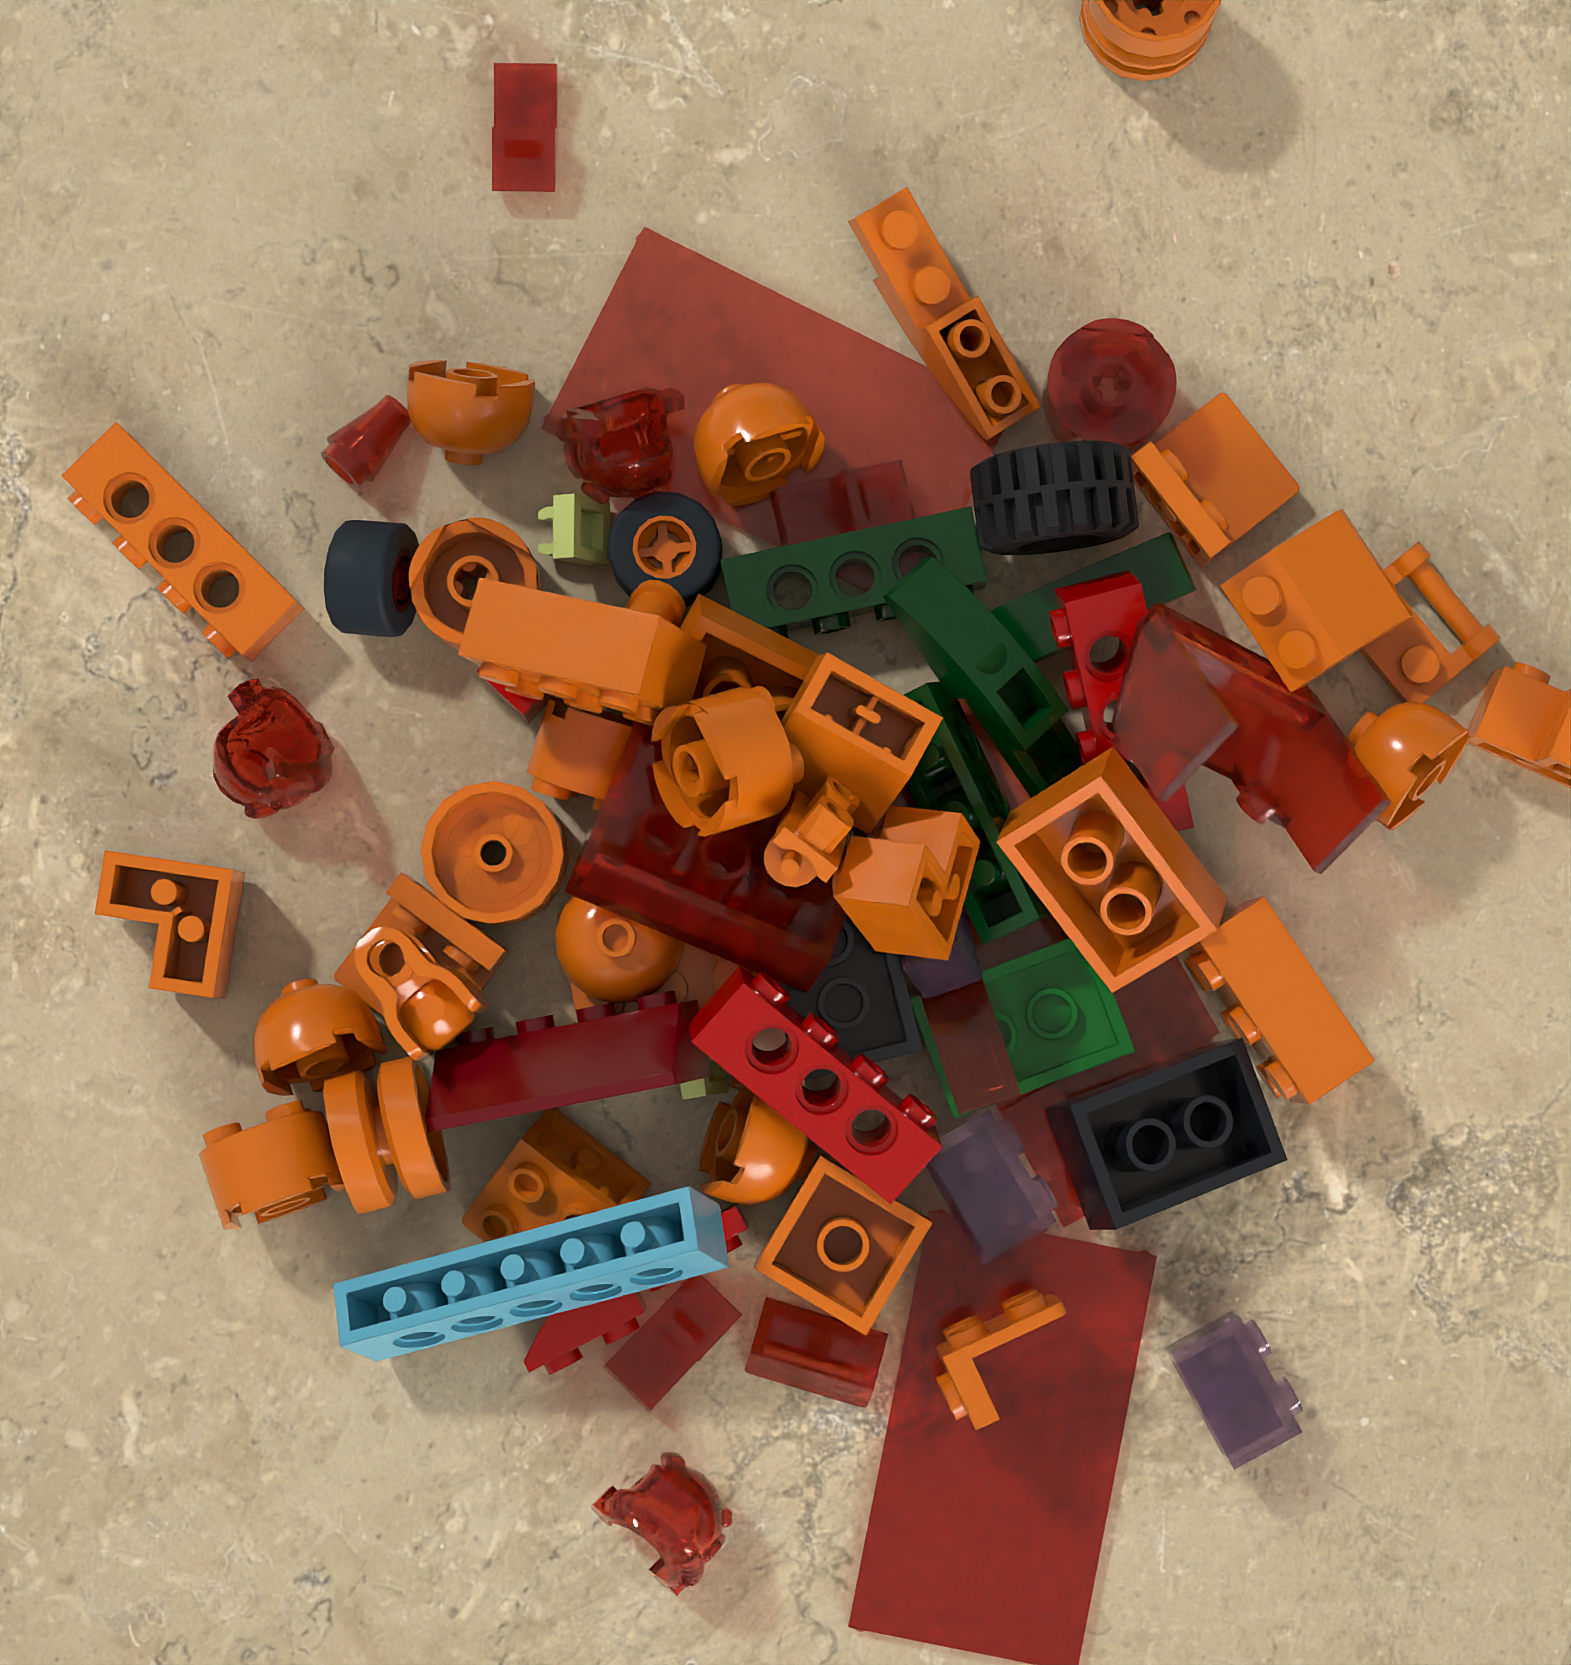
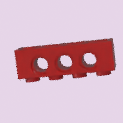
M1130 570L1054 589L1058 609L1048 612L1049 621L1057 648L1067 647L1072 670L1063 672L1062 677L1071 709L1081 708L1086 731L1076 733V739L1083 765L1111 747L1116 749L1125 762L1134 758L1144 759L1146 761L1145 769L1137 779L1177 832L1194 828L1141 582ZM1106 636L1119 638L1118 650L1111 659L1105 662L1090 660L1091 648L1097 640ZM1118 698L1132 699V709L1126 718L1113 723L1104 721V711L1110 702Z
M739 966L688 1023L691 1043L889 1204H892L943 1147L934 1125L938 1121V1117L925 1103L913 1094L909 1093L902 1099L885 1085L889 1080L888 1075L869 1057L859 1053L853 1059L837 1046L836 1043L840 1039L839 1035L819 1016L810 1012L806 1018H803L786 1004L790 999V995L772 977L762 971L756 977H753L743 967ZM767 1028H778L787 1034L785 1042L779 1048L772 1051H764L752 1044L755 1036L760 1031ZM817 1069H828L837 1076L834 1083L827 1089L812 1091L802 1085L805 1077L810 1072ZM873 1109L885 1114L881 1125L873 1130L862 1131L852 1126L855 1117L865 1110Z

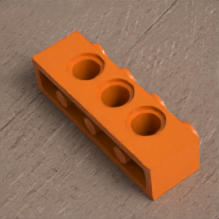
M117 422L61 475L75 489L67 499L92 524L96 525L104 518L120 534L112 544L139 570L148 562L164 578L157 586V589L183 614L193 607L209 623L202 631V634L228 659L238 651L243 657L252 662L305 610ZM135 488L147 489L149 493L147 509L137 517H124L121 511V502L126 493ZM180 532L191 533L194 538V549L191 555L182 562H169L165 554L168 540ZM221 577H236L239 583V594L236 600L226 607H214L210 600L212 585Z

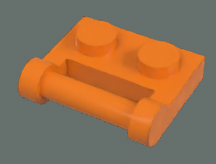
M1419 541L1386 567L1384 572L1394 586L1407 576L1461 639L1463 644L1450 654L1404 600L1413 616L1359 652L1402 703L1413 701L1423 704L1469 664L1497 643L1501 637L1489 623L1483 627L1427 561L1431 555Z

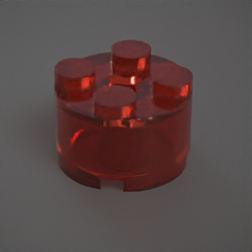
M1105 318L1094 320L1082 326L1067 337L1055 351L1044 378L1042 404L1044 414L1054 437L1060 442L1082 440L1109 441L1129 448L1130 453L1141 449L1156 434L1173 405L1177 385L1175 366L1168 352L1166 353L1162 345L1154 338V335L1136 322L1120 318ZM1102 378L1113 379V389L1121 392L1117 394L1114 401L1103 399L1102 391L1094 389L1098 388Z

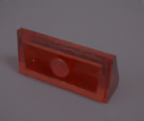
M766 1297L744 1370L751 1375L865 1408L874 1391L888 1333L870 1328L868 1334L864 1335L835 1317Z

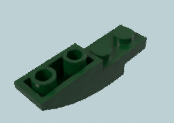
M926 557L883 596L950 698L965 699L1030 798L1066 777L1083 764L1078 745L1061 720V717L1068 711V708L1050 682L1005 626L937 559Z

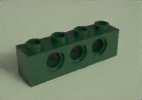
M971 506L720 560L731 610L788 639V631L813 626L814 635L842 631L852 627L850 617L874 612L877 622L897 619L883 596L904 578L899 570V562L906 554L911 552H921L937 559L974 595V591L984 589L987 583ZM850 565H859L867 569L873 579L871 589L861 596H849L843 593L836 582L837 575L843 568ZM789 578H796L805 582L811 591L808 603L796 610H789L780 606L774 598V592L779 583Z
M940 681L925 683L904 694L907 698L943 717L906 785L917 808L962 813L980 840L964 906L982 944L985 945L1004 938L1051 915L996 843L1012 810L959 700L950 698Z

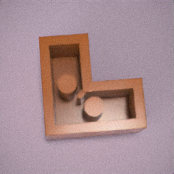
M1515 662L1513 668L1504 666L1493 671L1467 729L1470 735L1468 744L1571 788V689L1562 691L1549 685L1548 683L1551 678L1549 674L1520 662Z
M890 805L887 809L882 828H878L875 831L873 838L850 837L845 858L841 859L838 869L833 874L834 898L875 951L949 960L980 840L962 813Z
M105 850L95 914L159 924L149 982L150 989L210 998H226L245 872Z

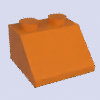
M1343 508L1275 547L1220 585L1290 693L1309 685L1413 616Z

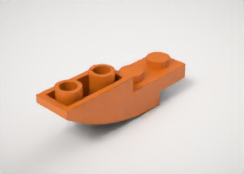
M908 187L896 192L848 221L879 276L873 282L890 311L945 392L985 440L992 438L1041 407L979 296L969 297Z

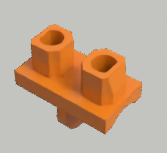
M830 775L810 798L798 789L789 799L783 810L775 835L770 838L765 848L764 864L767 873L776 882L784 886H802L808 884L816 876L826 883L839 867L849 831L854 823L851 815L858 808L860 798Z

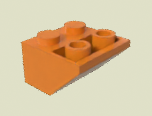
M828 652L818 655L781 721L788 742L797 747L804 763V776L800 782L793 784L792 792L795 793L799 789L810 798L829 775L834 777L860 798L858 808L851 815L854 819L853 827L870 835L911 777L943 717Z

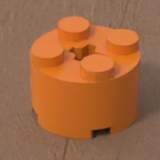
M466 518L448 525L445 524L433 530L421 542L410 564V594L418 616L438 639L456 650L460 649L473 599L468 600L469 593L462 585L467 577L478 580L482 573H486L485 579L543 591L542 575L539 567L524 541L509 527L488 518Z
M738 687L669 706L659 713L653 725L651 742L662 740L663 760L652 763L654 778L661 798L675 821L683 828L695 825L700 829V832L697 834L699 836H710L779 814L786 807L790 799L793 784L800 782L804 776V763L801 753L796 746L788 742L781 721L775 713L774 700L769 691L764 687Z
M549 697L527 768V773L534 777L531 790L563 800H568L569 796L578 797V793L595 797L593 809L625 819H629L630 815L638 816L640 808L649 809L657 786L652 763L663 760L662 740L651 742V738H648L649 731L641 728L639 722L602 710V713H594L567 707L566 713H563L566 705L563 703L564 700Z
M301 1100L293 1101L266 1111L264 1114L267 1122L245 1130H242L239 1122L215 1128L203 1135L206 1148L199 1153V1157L224 1230L242 1228L238 1218L241 1215L254 1212L257 1222L260 1224L327 1200L323 1187L329 1184L339 1193L345 1190L323 1112L304 1108Z

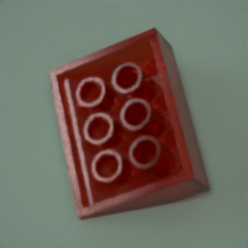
M634 721L564 892L757 973L762 971L776 981L807 993L830 961L846 914L834 898L833 875L826 883L816 876L808 884L791 887L776 882L767 873L764 864V851L770 838L775 835L783 810L775 816L706 837L697 835L700 829L695 825L683 828L675 821L666 808L654 778L652 763L663 760L662 740L651 742L653 726ZM852 826L841 859L845 858L851 836L872 838L874 829L868 835Z

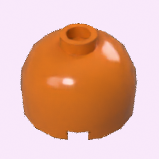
M447 360L417 361L409 364L407 408L413 427L426 443L445 449L444 459L446 461L463 465H480L483 462V454L497 453L507 449L519 440L527 428L533 408L535 379L528 380V374L506 367L467 362L466 368H450L447 371Z
M759 382L733 384L722 389L714 397L713 402L706 408L694 432V459L705 485L715 499L717 494H721L727 505L751 504L777 495L790 487L785 476L794 471L799 465H801L806 474L816 464L824 450L825 435L812 413L798 396L783 386Z
M1413 701L1395 704L1380 716L1373 711L1367 712L1356 723L1347 738V741L1355 746L1346 765L1347 784L1354 800L1369 816L1380 822L1387 829H1396L1425 803L1419 797L1429 789L1437 779L1439 784H1441L1451 772L1470 740L1469 731L1452 716L1440 709Z
M628 875L600 877L579 888L562 907L555 928L556 957L567 979L587 996L608 1003L636 1002V998L648 996L658 991L676 971L683 950L682 922L670 899L651 883Z
M312 978L292 982L281 990L282 996L274 1000L259 1017L252 1042L254 1061L262 1087L267 1093L280 1096L294 1095L290 1084L309 1081L312 1092L323 1090L324 1078L359 1069L366 1073L377 1065L373 1053L378 1051L385 1055L387 1051L377 1020L370 1007L357 993L334 984H319L316 979Z
M734 1078L729 1086L738 1089L739 1092L734 1097L731 1105L718 1102L704 1137L699 1159V1170L710 1174V1182L700 1183L701 1191L708 1195L732 1203L749 1206L768 1203L786 1192L796 1178L804 1179L807 1176L815 1158L816 1147L813 1142L809 1141L810 1138Z

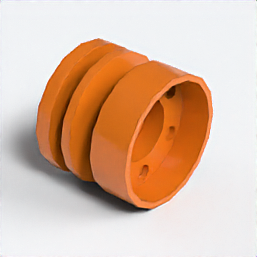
M1082 0L1079 20L1083 39L1097 61L1121 77L1140 81L1171 77L1190 65L1205 45L1221 0ZM1143 3L1145 8L1137 10V4ZM1158 9V15L1152 16L1150 11Z

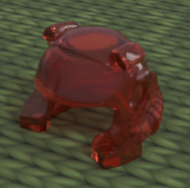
M644 387L566 410V415L560 417L556 422L555 431L559 440L564 442L563 455L567 468L575 478L583 480L581 491L593 501L606 504L610 498L636 499L653 494L661 486L667 485L672 476L670 465L673 457V445L667 430V416L685 409L684 394L672 387L663 390Z
M259 678L245 681L232 690L227 697L238 712V715L222 727L216 735L213 745V777L219 790L231 801L245 806V816L252 819L268 817L279 810L289 809L303 802L311 793L322 790L329 783L332 776L333 764L331 755L335 749L322 722L316 721L307 709L283 688L274 686L270 688L262 687Z
M663 1452L660 1457L661 1466L652 1464L649 1471L629 1489L617 1490L613 1485L607 1488L591 1504V1509L609 1527L615 1523L628 1528L652 1545L661 1557L648 1571L660 1585L671 1593L678 1595L684 1588H691L698 1584L704 1573V1565L722 1547L725 1539L722 1529L732 1524V1511L728 1507L723 1506L716 1487L704 1474L685 1465L686 1463L682 1455L677 1452Z

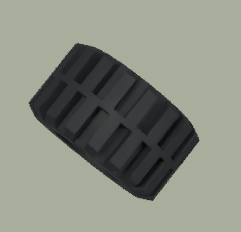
M1082 440L1035 445L990 456L972 467L969 471L978 544L980 549L994 554L1034 555L1082 549L1119 540L1139 527L1130 450L1120 444L1100 440Z

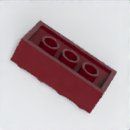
M668 991L636 998L639 1011L616 1015L614 1003L575 1010L578 1023L558 1027L555 1026L554 1016L548 1015L515 1022L517 1035L497 1039L494 1027L462 1032L456 1037L457 1047L436 1051L425 1115L427 1132L667 1087L710 1077L712 1072L709 1056L691 1043L688 1023L700 1011L698 1000L677 1003L675 991Z

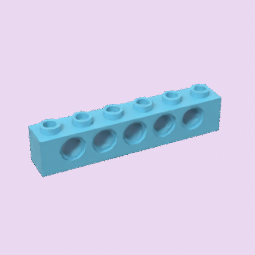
M687 1186L335 1283L333 1286L340 1347L374 1361H380L729 1268L720 1205Z

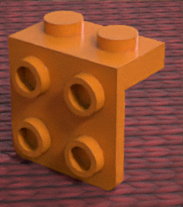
M1037 1288L1026 1290L1001 1303L1005 1311L1004 1314L986 1322L980 1320L978 1315H974L943 1330L946 1340L935 1345V1348L946 1373L935 1378L956 1420L967 1416L975 1430L1000 1420L972 1358L1065 1315L1067 1311L1062 1300L1053 1293L1043 1295L1042 1292H1038Z

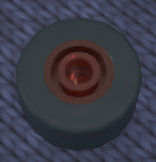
M348 520L343 522L335 531L328 548L324 568V597L331 623L341 633L396 637L403 635L411 626L416 610L410 594L409 569L412 558L419 547V542L415 532L407 524Z

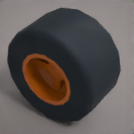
M656 491L636 498L618 514L609 532L608 559L617 584L629 597L641 582L660 580L677 590L687 607L693 605L698 594L704 596L712 589L721 571L720 560L722 559L723 546L715 519L700 502L681 493Z

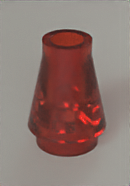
M386 394L376 405L327 437L329 445L321 452V457L337 476L353 488L358 489L366 480L373 482L400 437L412 423L408 410L395 398Z

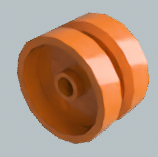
M498 781L467 785L444 799L426 824L420 850L425 879L439 901L462 918L494 926L525 922L547 908L564 884L569 862L565 831L552 810L524 788ZM492 841L501 842L506 849L504 861L495 866L484 861L482 857L483 848L493 849Z
M410 1056L381 1063L377 1074L378 1096L370 1079L360 1069L324 1078V1103L331 1143L344 1187L352 1206L358 1214L394 1205L398 1194L397 1173L403 1187L415 1200L450 1191L449 1164L442 1130L427 1132L425 1123L430 1086L422 1064Z

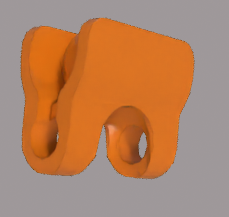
M390 927L374 928L360 939L355 947L354 963L357 972L380 1000L386 1025L393 1037L415 1061L426 1060L435 1051L441 1050L474 1022L475 1013H482L491 1006L486 997L462 972L443 965L426 944L411 932ZM396 943L401 948L405 964L399 973L391 976L385 971L382 964L383 954L389 946Z

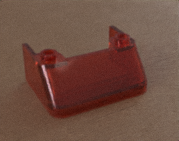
M1155 603L1137 622L1111 722L1117 734L1113 738V743L1126 759L1138 767L1158 799L1167 802L1201 765L1232 780L1240 793L1236 797V801L1250 818L1260 824H1264L1269 820L1284 827L1312 870L1319 874H1322L1392 803L1375 777L1358 758L1353 746L1320 699L1308 685L1290 693L1269 659L1164 604Z

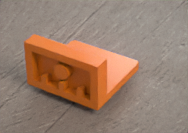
M1219 393L1155 444L1150 441L1131 456L1134 484L1200 568L1290 500L1300 489L1298 483L1226 393Z
M402 872L386 892L391 899L361 937L362 939L372 929L378 927H390L411 932L426 944L443 965L462 972L480 991L484 989L511 952L469 919L462 918L441 903L434 893L410 875ZM396 943L389 946L383 954L382 964L385 971L391 976L399 973L405 964L404 955L400 946ZM354 947L335 972L334 979L346 989L357 993L370 1007L384 1016L380 1000L361 979L355 968Z
M557 1108L547 1109L520 1139L463 1216L462 1224L484 1242L639 1200L651 1182Z

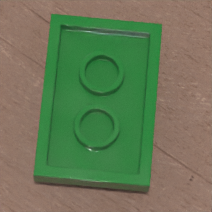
M1070 938L910 998L913 1011L954 1119L1135 1052L1114 994L1111 993Z

